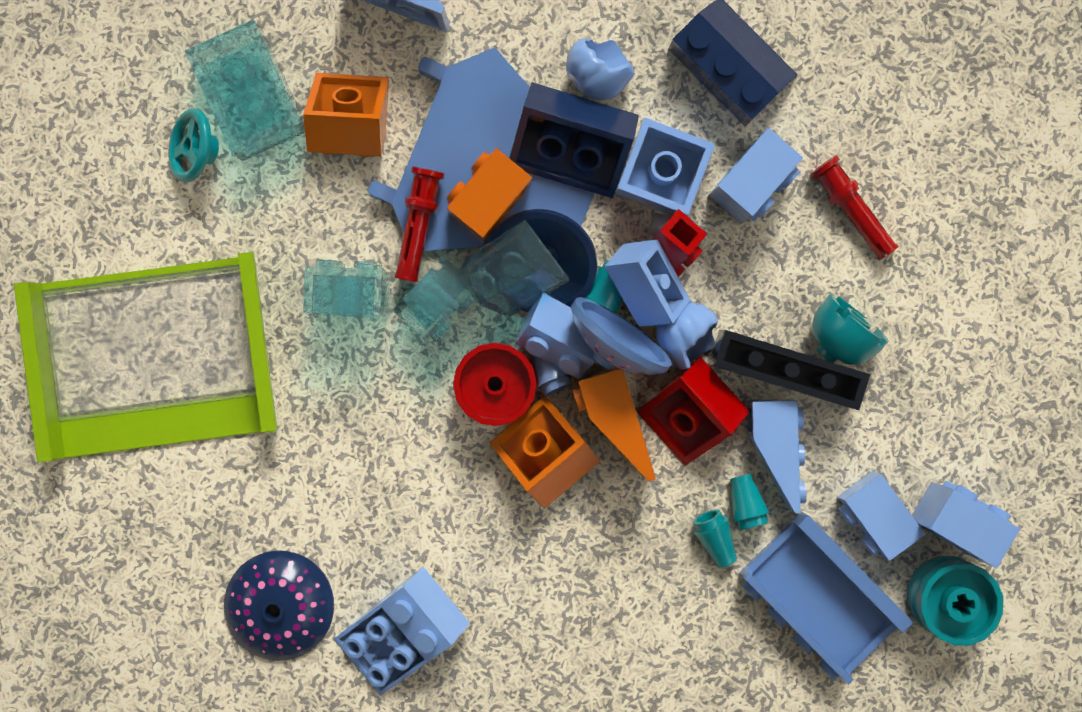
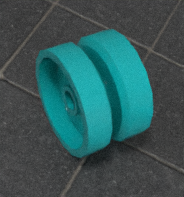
M937 556L925 561L913 572L907 586V604L913 618L935 637L954 646H971L985 640L997 629L1003 615L1004 597L998 582L985 569L956 556Z

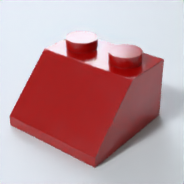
M700 356L690 364L689 369L678 373L636 412L686 466L732 435L750 411Z

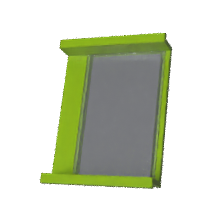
M254 252L238 253L236 258L49 283L29 281L13 283L37 463L68 457L278 430Z

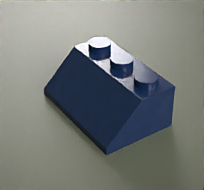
M715 0L700 11L672 39L668 48L745 127L798 75L724 0Z
M531 82L509 158L527 173L613 198L635 138L639 115Z

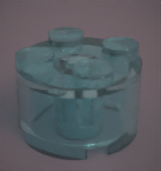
M444 256L438 261L443 267L438 272L431 268L402 299L407 306L402 309L397 304L392 310L424 341L431 337L436 342L451 326L447 319L456 310L463 314L477 298L472 293L476 286Z

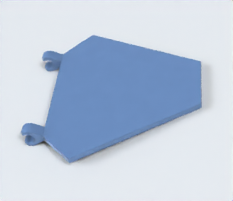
M495 47L448 67L433 59L423 57L418 66L419 73L441 82L398 189H393L378 181H372L368 193L376 199L392 204L404 232L409 208H406L405 198L410 197L414 174L411 173L412 166L445 173L444 179L439 181L435 201L438 204V210H435V214L431 213L423 252L487 247L494 231L482 243L449 216L447 211L449 204L446 198L460 181L466 185L473 175L471 173L473 171L471 167L483 152L486 151L491 155L498 148L508 158L510 157L530 87ZM528 173L532 177L529 189L501 221L502 223L505 219L521 211L547 209L566 215L582 226L595 193Z

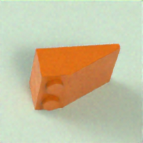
M614 368L576 380L578 388L572 389L578 411H586L589 419L648 481L656 480L624 371L620 368Z

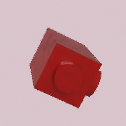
M678 209L652 240H659L679 277L685 270L681 264L683 263L688 268L702 253L703 250L698 245L707 233Z

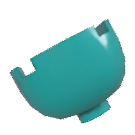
M833 293L827 296L814 314L812 331L814 338L820 344L816 351L829 362L834 363L838 359L848 365L862 364L876 356L889 341L879 328L874 333L869 330L871 325L864 319L866 317L841 297L835 298Z

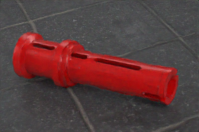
M836 154L809 175L812 179L817 178L829 194L828 201L830 204L841 207L875 253L876 258L881 260L885 258V254L890 255L899 246L893 241L857 192L859 190L858 182L848 177L838 163L840 158Z
M412 166L411 173L414 174L410 197L405 198L406 208H409L394 278L418 282L431 213L435 214V210H438V204L435 201L439 181L444 179L445 173Z

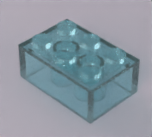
M254 19L185 50L232 155L241 161H245L305 133L304 119L264 31Z

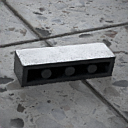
M719 330L708 364L855 410H860L871 375L728 330Z

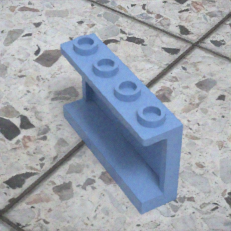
M802 511L739 572L746 580L741 586L756 601L763 597L772 606L767 613L782 628L789 624L797 632L793 639L808 655L815 650L823 658L818 665L834 681L840 676L849 685L854 680L850 676L851 672L896 628L904 633L913 624L912 620L809 515Z

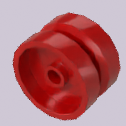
M494 342L477 346L464 355L455 370L453 382L456 401L464 413L480 424L492 426L512 423L525 414L534 400L537 385L533 365L525 354L511 345ZM499 377L503 382L502 388L498 391H492L490 385H488L490 378Z

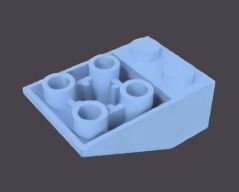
M423 566L336 636L334 640L378 694L382 695L452 646L470 622Z

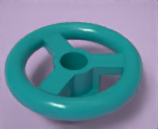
M196 108L188 109L179 116L172 129L168 149L169 164L173 175L177 180L188 183L200 176L206 164L214 163L219 151L218 139L216 136L211 135L210 124L206 115ZM189 124L188 130H187V135H185V137L183 138V141H182V143H181V139H182L184 130H185L186 126ZM184 156L188 157L192 166L188 171H184L181 166L180 159Z

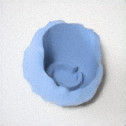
M583 38L573 44L567 55V75L574 82L576 88L591 100H608L616 97L634 76L632 65L627 61L626 56L613 40L596 44L591 39Z
M689 302L673 324L657 325V344L666 352L677 369H689L693 359L714 347L715 340L712 329L716 328L718 317L703 304Z

